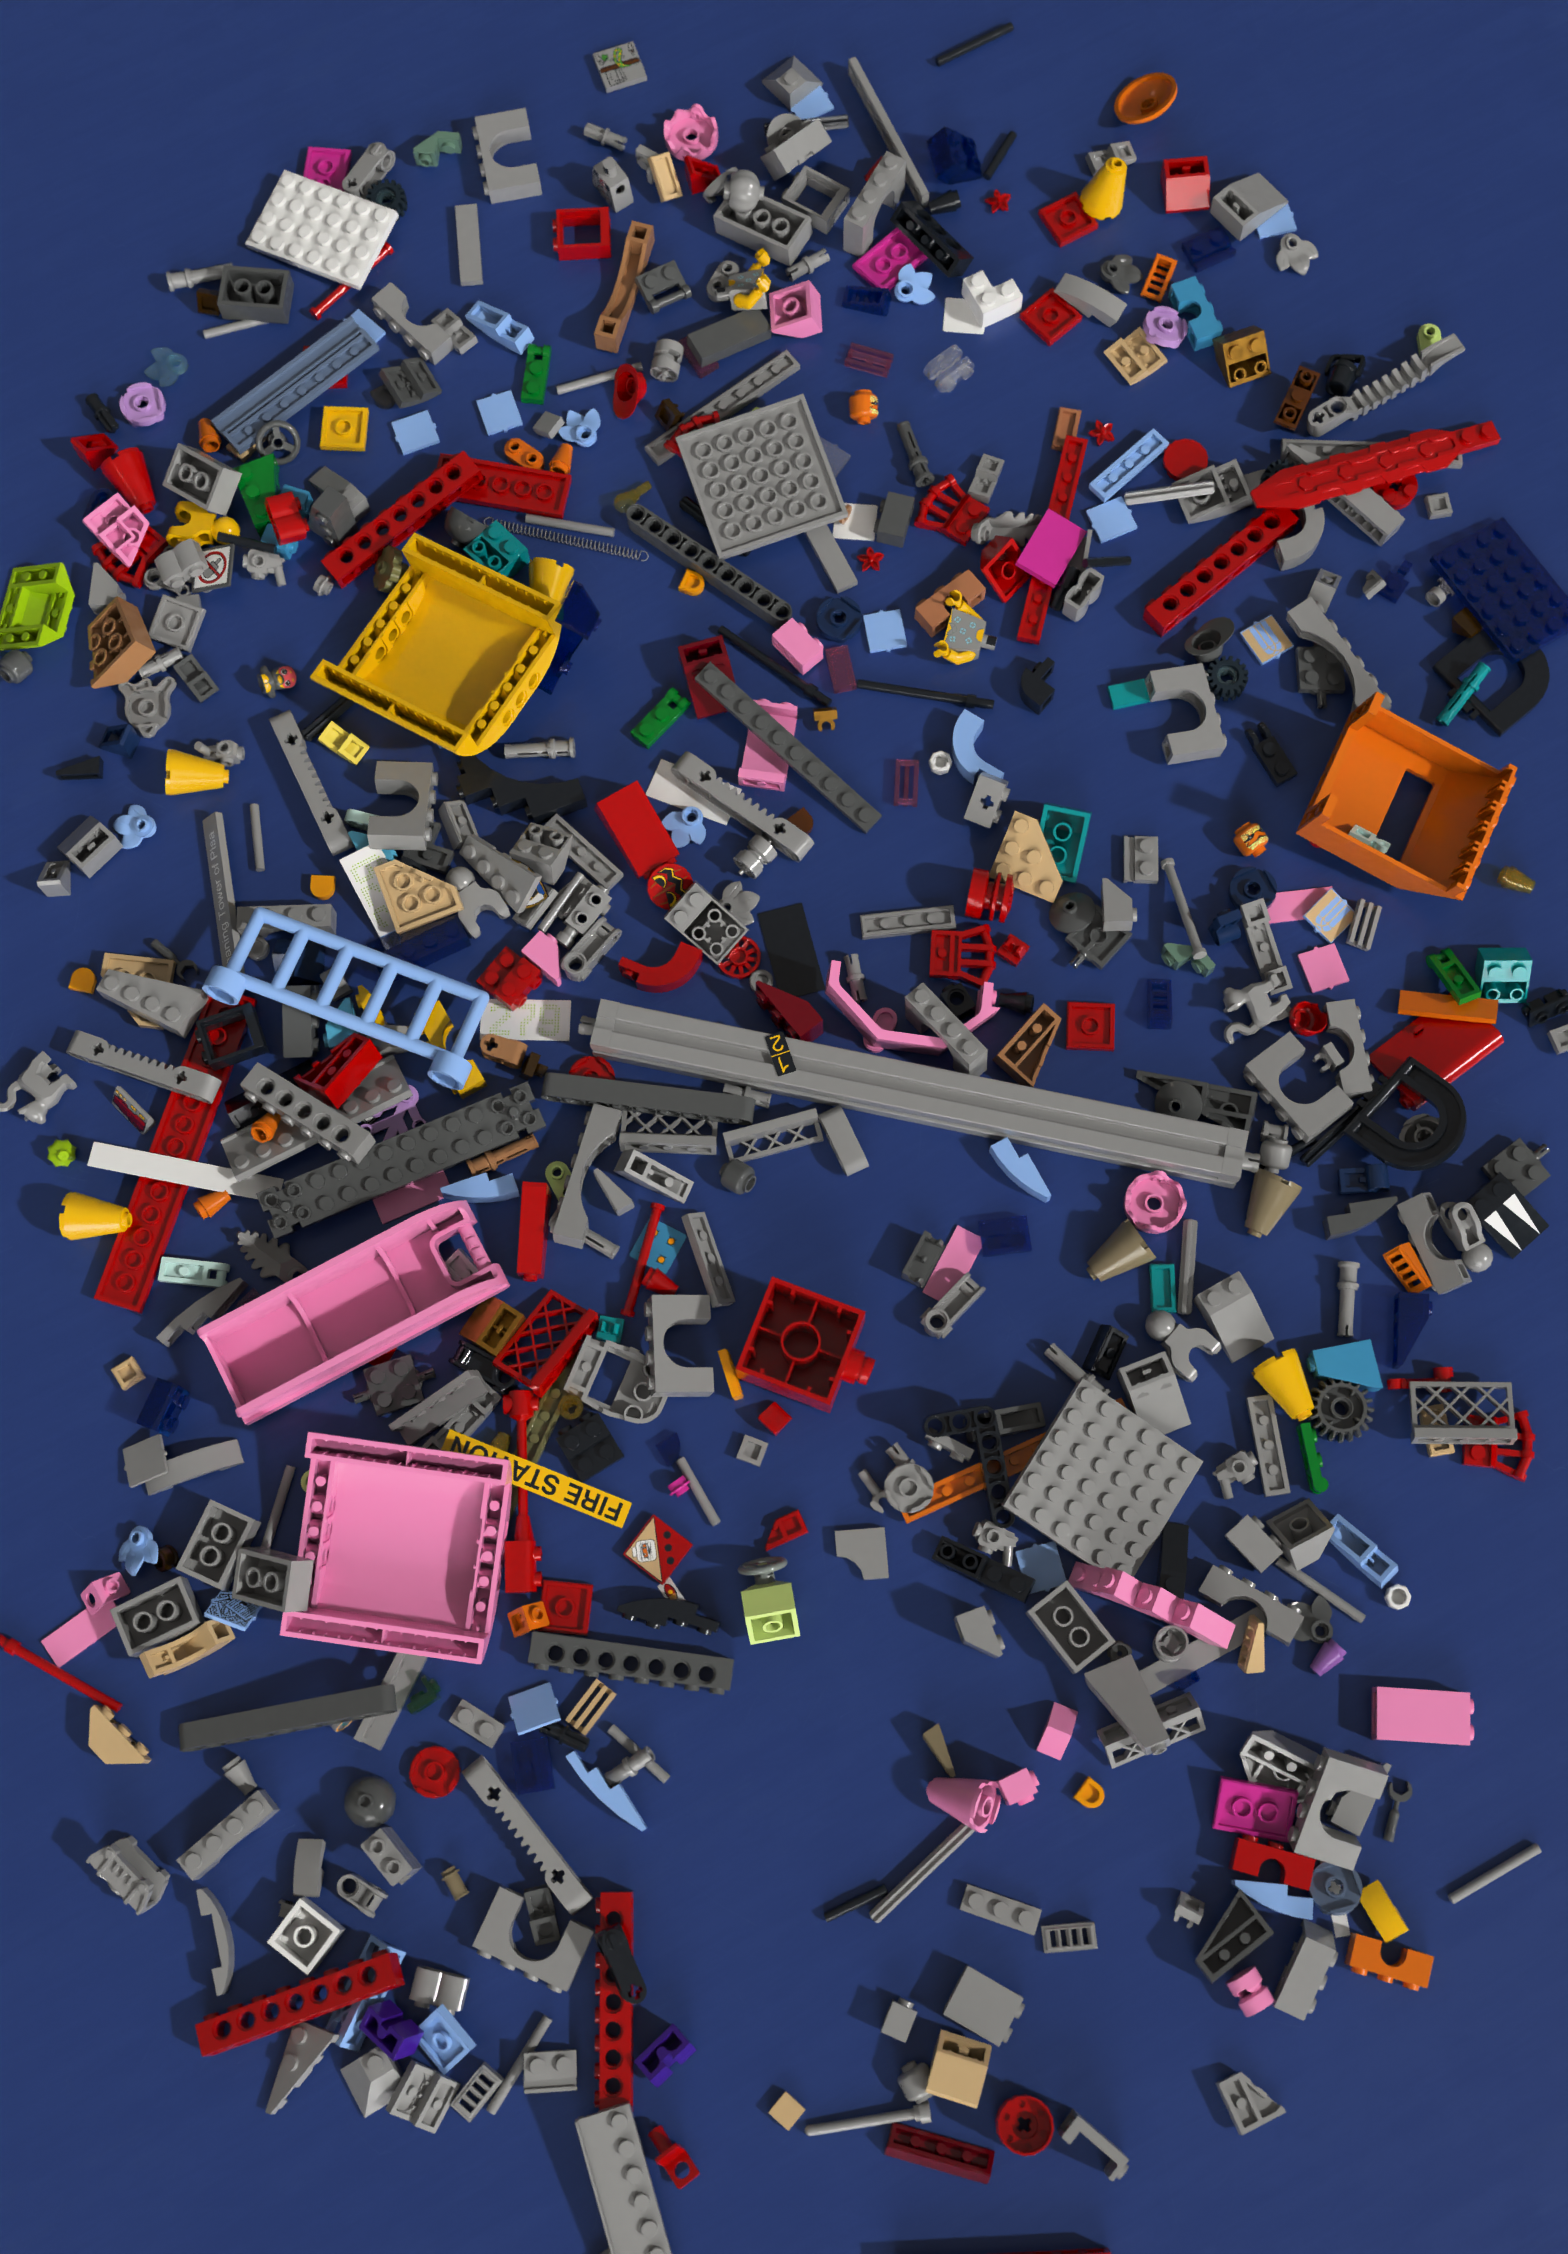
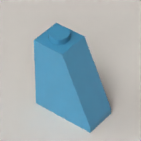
M1371 1339L1312 1350L1308 1354L1309 1358H1306L1308 1371L1313 1373L1314 1379L1326 1381L1328 1378H1333L1335 1383L1338 1380H1343V1383L1351 1382L1352 1386L1360 1384L1358 1389H1367L1370 1392H1376L1383 1388Z

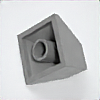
M792 56L762 80V84L790 110L817 87L822 86V82L795 56Z
M1309 1498L1266 1521L1270 1532L1281 1542L1282 1546L1280 1549L1283 1551V1555L1296 1571L1320 1558L1335 1531L1334 1526Z
M379 2047L340 2069L364 2118L389 2103L404 2074L397 2060L392 2061Z

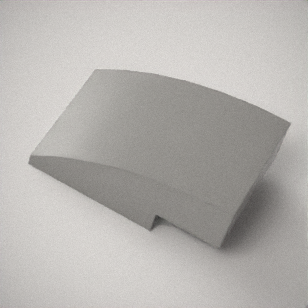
M1236 459L1216 468L1214 465H1211L1172 483V485L1207 480L1214 481L1215 492L1213 494L1178 499L1188 524L1219 518L1254 505L1250 496V489Z

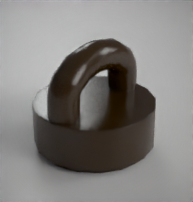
M171 1545L158 1547L157 1564H154L155 1568L160 1572H165L176 1567L179 1563V1556L175 1548Z

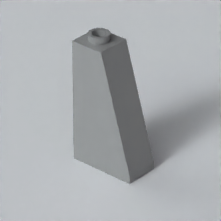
M1131 1654L1084 1673L1085 1682L1090 1690L1146 1755L1151 1753L1158 1755L1167 1750V1747L1170 1746V1738Z

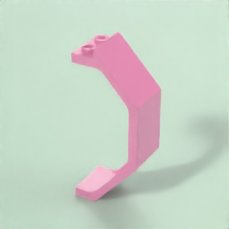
M831 960L827 971L825 994L873 1047L940 1056L948 1050V1047L939 1037L881 1029L841 987L839 983L841 961ZM984 982L980 990L977 991L975 1016L964 1024L970 1032H973L994 1017L1000 1009L999 1007H992V1005H995L997 991L993 990L994 983Z

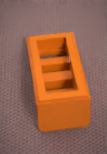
M1157 253L1140 296L1161 303L1176 268L1177 260ZM1159 265L1161 267L1169 269V271L1166 272L1157 268V266ZM1154 273L1165 276L1166 279L1164 280L1162 278L1154 276ZM1151 280H1153L1155 282L1163 284V286L1160 287L1150 282ZM1148 287L1159 291V296L1148 292Z
M1410 1242L1401 1244L1383 1254L1385 1261L1411 1297L1433 1286ZM1407 1262L1409 1266L1404 1268L1403 1264ZM1413 1271L1415 1275L1409 1277L1408 1273ZM1419 1279L1421 1283L1414 1286L1412 1282Z

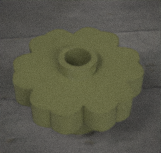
M389 545L383 549L382 555L378 557L374 568V588L384 593L392 591L394 584H397L409 567L407 563L402 562L401 550Z

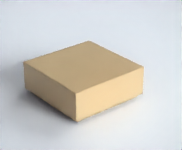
M133 1356L111 1369L124 1391L146 1378Z
M785 2090L768 2113L789 2131L806 2109Z

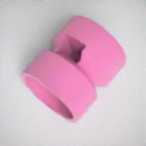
M1255 1966L1242 1970L1226 1982L1232 1995L1239 1997L1238 2005L1245 2017L1257 2014L1275 2000L1268 1987L1261 1985L1263 1979Z

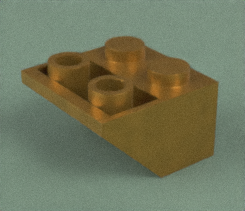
M1252 325L1213 339L1216 361L1229 388L1271 374L1263 329Z
M491 1297L477 1306L459 1334L488 1354L496 1357L525 1322L526 1317L505 1302Z

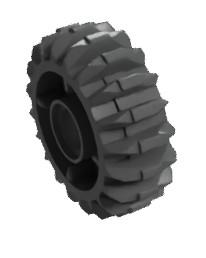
M1328 1378L1326 1380L1327 1384L1322 1380L1318 1382L1319 1389L1316 1387L1311 1389L1314 1395L1311 1396L1314 1409L1311 1410L1313 1414L1307 1420L1312 1421L1315 1419L1316 1421L1311 1428L1317 1429L1320 1427L1322 1430L1319 1432V1436L1322 1437L1328 1433L1327 1438L1330 1442L1333 1441L1335 1435L1338 1443L1344 1441V1436L1348 1442L1353 1441V1435L1360 1438L1362 1436L1361 1430L1366 1432L1369 1429L1366 1423L1373 1421V1418L1367 1415L1374 1412L1373 1407H1367V1404L1373 1402L1372 1398H1364L1368 1390L1364 1389L1360 1392L1358 1390L1360 1384L1352 1386L1351 1382L1343 1383V1380H1338L1335 1383L1333 1378ZM1336 1403L1344 1406V1415H1339L1335 1412L1334 1406Z

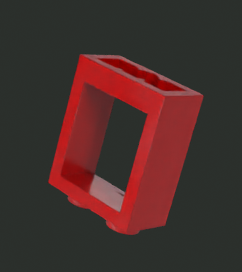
M609 207L556 209V219H552L553 232H557V238H553L554 252H558L559 261L612 258ZM600 225L601 243L564 245V227Z

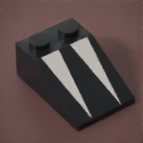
M1501 1172L1495 1173L1465 1201L1474 1208L1482 1228L1512 1259L1549 1227L1548 1223Z

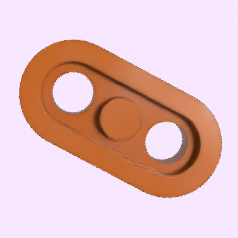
M512 438L506 442L504 446L505 455L513 464L540 470L544 469V457L535 448L519 438ZM532 458L536 459L534 462L529 461Z

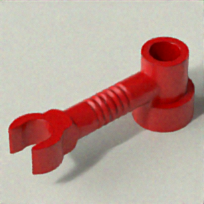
M1453 1367L1433 1368V1378L1387 1380L1388 1390L1409 1389L1410 1381L1451 1382V1377H1454ZM1443 1389L1440 1393L1452 1392V1390Z

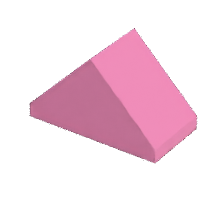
M1054 1702L1036 1751L1061 1760L1072 1736L1078 1711Z

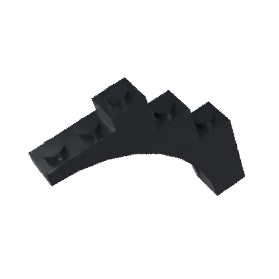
M459 755L461 761L457 762L461 775L457 776L460 784L456 785L460 799L465 797L468 805L490 797L494 809L499 808L501 815L524 808L528 820L533 818L534 823L539 825L548 822L556 813L562 817L588 807L578 778L549 784L521 782L492 770L479 760L476 755Z

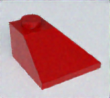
M996 535L981 552L980 569L1002 603H1006L1029 579L1031 574L1015 565L1022 552L1012 537Z

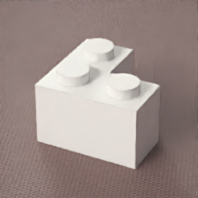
M983 270L963 279L962 296L981 328H985L1021 311L1023 295L1013 279L992 287Z

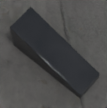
M100 756L57 770L56 776L59 780L103 779L104 761Z

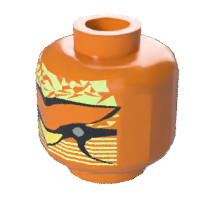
M856 390L854 395L849 398V415L851 419L857 421L859 425H867L878 416V398L875 394H872L871 390Z
M1247 822L1234 832L1236 836L1233 838V842L1243 856L1248 857L1253 854L1256 858L1267 850L1265 845L1268 843V836L1258 823L1251 824Z

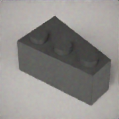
M328 486L311 506L308 525L310 530L323 537L324 541L334 548L335 546H341L347 537L355 535L359 529L347 497Z
M287 985L285 987L289 991L316 1000L319 994V985ZM282 1003L283 1058L316 1057L317 1052L320 1051V1039L317 1038L320 1024L319 1017Z
M1239 1889L1195 1960V1964L1211 1984L1274 1934L1273 1930L1241 1889Z

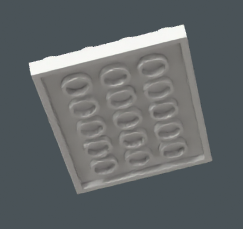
M284 170L245 244L251 250L360 290L399 215L393 209Z

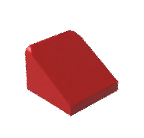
M775 1401L757 1417L775 1437L793 1419Z

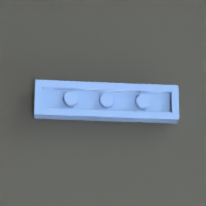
M1153 428L1089 484V489L1105 503L1165 451L1169 446V442Z

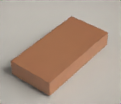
M1059 407L1052 450H1063L1066 435L1077 436L1081 410Z

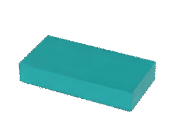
M1146 678L1108 686L1107 690L1112 709L1116 710L1150 702L1145 684Z
M1149 1264L1151 1313L1157 1310H1164L1170 1314H1176L1174 1264Z

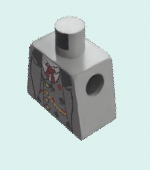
M609 156L593 167V185L615 213L634 202L629 179L613 157Z

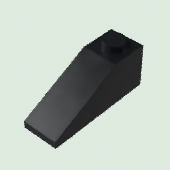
M1167 1522L1162 1529L1156 1586L1167 1590L1178 1598L1184 1599L1189 1525Z

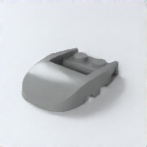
M587 1335L563 1390L594 1410L610 1417L637 1424L648 1423L658 1417L668 1397H651V1390H647L646 1381L647 1375H650V1365H646V1356L640 1353V1350L633 1347H626L609 1340L604 1342L592 1339V1336ZM607 1351L630 1361L611 1406L588 1396Z

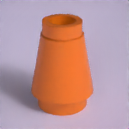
M203 418L199 420L200 447L208 453L216 452L220 448V436L210 419Z
M567 443L560 445L549 463L550 471L564 474L570 473L573 451L571 445Z
M269 1112L252 1124V1137L261 1143L270 1141L276 1132L282 1116L277 1113L274 1115Z
M226 1190L224 1192L214 1191L197 1198L193 1206L204 1220L215 1215L231 1200V1197Z

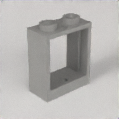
M805 165L801 172L795 174L789 189L786 188L784 190L781 201L783 205L810 216L812 227L828 234L850 202V189ZM807 185L832 198L822 215L796 202Z

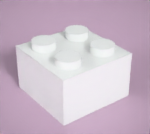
M307 1897L299 1898L267 1943L309 1975L316 1971L346 1928Z

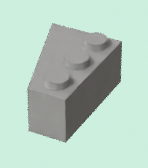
M810 118L798 125L800 127L799 131L794 133L791 130L782 136L783 142L779 145L774 142L764 149L766 154L760 158L773 180L788 174L797 165L802 164L810 156L832 142L819 118L812 122Z

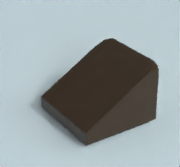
M1466 607L1452 617V632L1470 639L1485 628V624Z

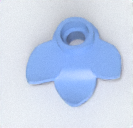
M910 263L901 268L898 274L899 282L894 288L896 298L901 302L913 301L918 305L930 303L935 298V295L928 290L932 281V273H915ZM905 289L909 294H903L901 290Z
M594 408L588 411L585 417L569 410L566 418L567 426L561 427L558 432L565 441L576 442L582 447H589L597 440L596 431L601 424L599 414Z
M130 805L128 815L118 817L113 823L115 831L123 835L121 841L123 849L139 846L143 838L153 836L157 828L154 819L148 816L145 809L140 805Z
M686 807L682 812L673 811L662 820L665 829L672 831L671 839L676 848L685 847L691 840L700 845L706 837V829L702 824L703 814L697 807ZM690 816L696 817L692 822L687 820Z
M144 1526L135 1527L131 1531L129 1539L122 1544L119 1550V1562H125V1568L131 1576H136L144 1561L151 1564H157L158 1561L157 1543L153 1540L151 1531Z

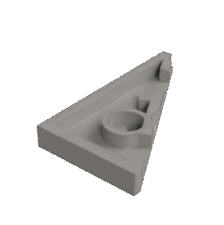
M307 2021L292 2027L265 2111L266 2113L276 2114L288 2101L286 2097L294 2087H299L312 2072L313 2067L324 2057L322 2053L331 2042L335 2043L339 2039V2034Z

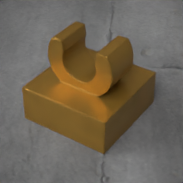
M836 707L813 709L814 721H818L817 727L819 731H822V723L825 721L830 723L831 730L835 729L833 719H838Z

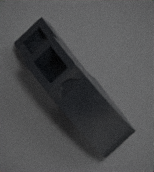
M945 1536L941 1537L932 1556V1559L1023 1603H1026L1036 1581L1032 1577L992 1560L988 1556Z
M674 1598L636 1600L619 1605L617 1611L622 1612L621 1617L631 1621H636L637 1618L646 1620L645 1625L655 1629L667 1626L669 1619L673 1618L672 1623L687 1628V1625L691 1624L697 1626L696 1631L711 1636L712 1632H718L721 1624L720 1621L697 1614L700 1604Z

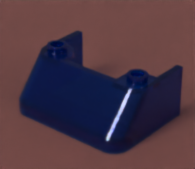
M576 580L572 582L560 601L562 606L555 619L556 622L562 625L559 642L551 664L537 687L549 695L553 693L562 673L567 675L573 663L570 662V659L583 638L588 640L592 631L595 632L602 621L599 618L600 612L586 589Z

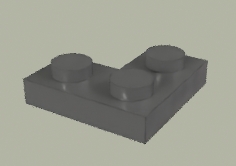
M434 821L429 823V827L432 829V839L427 841L426 851L404 850L402 856L420 863L426 869L447 875L455 854L452 850L434 845L441 829L440 823Z

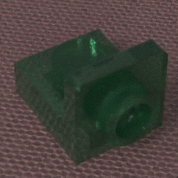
M428 1676L421 1678L428 1692L424 1693L422 1690L410 1697L411 1702L406 1706L411 1714L416 1715L441 1699L438 1693L441 1691V1688L434 1677L432 1679Z

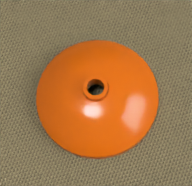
M1156 72L1146 74L1130 82L1123 88L1115 100L1114 111L1117 118L1127 124H1144L1161 116L1170 108L1176 98L1178 88L1175 79L1167 73Z

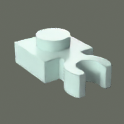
M1356 824L1348 834L1384 854L1391 845L1385 840L1376 838V834Z

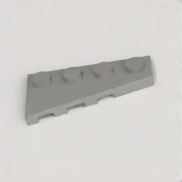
M468 835L459 854L500 894L516 913L524 912L542 875L537 872L533 873L528 870L526 865L513 861L511 856L506 853H500L496 850L495 846L477 835Z

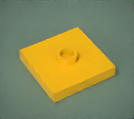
M324 406L320 449L365 452L369 409L365 407Z

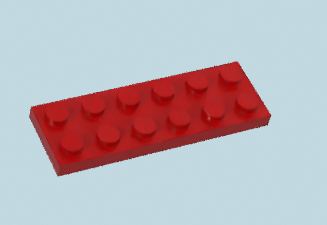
M440 453L437 468L448 463L453 455ZM471 458L480 469L484 479L456 501L563 519L572 482L570 474ZM453 474L450 479H456L460 474ZM435 488L432 493H438L442 488Z

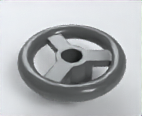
M282 420L269 421L259 429L256 435V449L261 457L271 454L274 450L285 449L291 452L284 458H276L278 465L291 462L299 453L301 446L300 436L297 430L288 422ZM279 427L285 428L291 433L294 445L287 443ZM272 428L273 431L270 432L267 437L269 445L266 448H263V436L269 429ZM275 439H281L279 445H275L274 441Z

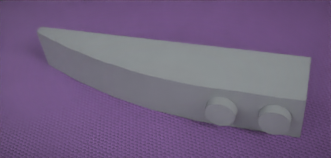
M1291 443L1287 445L1280 458L1283 461L1285 459L1288 460L1289 465L1291 462L1296 463L1294 466L1325 460ZM1370 488L1362 489L1361 492L1352 495H1341L1327 499L1380 547L1399 530L1405 520L1397 510L1393 509L1380 495H1377Z

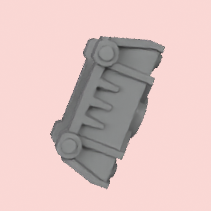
M133 1836L123 1837L115 1843L105 1846L90 1855L86 1860L87 1864L90 1863L98 1871L96 1873L97 1876L106 1880L110 1889L121 1896L124 1904L127 1905L129 1903L137 1915L148 1911L160 1901L170 1878V1874L165 1869L160 1870L137 1846V1840Z

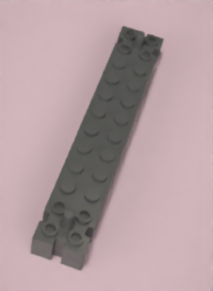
M528 1081L510 1088L512 1094L503 1098L500 1092L372 1146L359 1164L352 1160L346 1162L343 1159H338L283 1182L285 1188L282 1190L273 1186L256 1193L263 1212H270L272 1215V1219L267 1222L274 1239H281L297 1232L294 1227L301 1224L303 1228H307L466 1162L465 1160H471L483 1155L486 1151H492L519 1140L520 1136L518 1133L527 1130L530 1135L547 1128L539 1108L533 1110L531 1103L536 1100Z

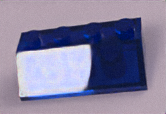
M454 913L400 935L395 930L366 945L369 948L424 968L471 946V943L457 914ZM376 966L381 975L383 968ZM397 973V975H396V977H395V979H394L393 982H395V981H397V980H399V979H401V978H403V977H405V976L400 975V974Z

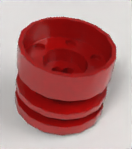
M974 868L965 916L980 919L983 910L988 909L989 921H993L994 911L1000 912L999 922L1004 923L1012 905L1015 889L1013 875L1008 874L1006 884L1000 883L1001 872H998L995 881L991 882L989 881V870Z
M1026 2094L1014 2095L1006 2099L998 2109L995 2119L996 2132L1000 2141L1010 2151L1022 2156L1035 2155L1043 2151L1051 2142L1054 2132L1053 2117L1048 2107L1039 2099ZM1020 2117L1024 2120L1029 2118L1030 2122L1027 2124L1029 2127L1028 2131L1017 2129Z

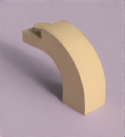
M210 1620L191 1633L168 1644L145 1651L139 1657L150 1679L162 1674H170L197 1662L235 1639V1636L230 1626Z

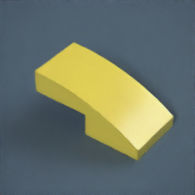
M333 721L329 723L317 740L354 765L359 763L370 748V746L354 734L347 733Z

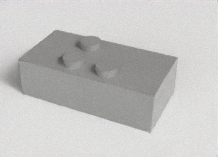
M766 196L763 197V200H759L752 211L746 213L735 212L728 206V199H724L713 215L716 233L755 251L763 248L770 258L790 267L813 234L810 216Z

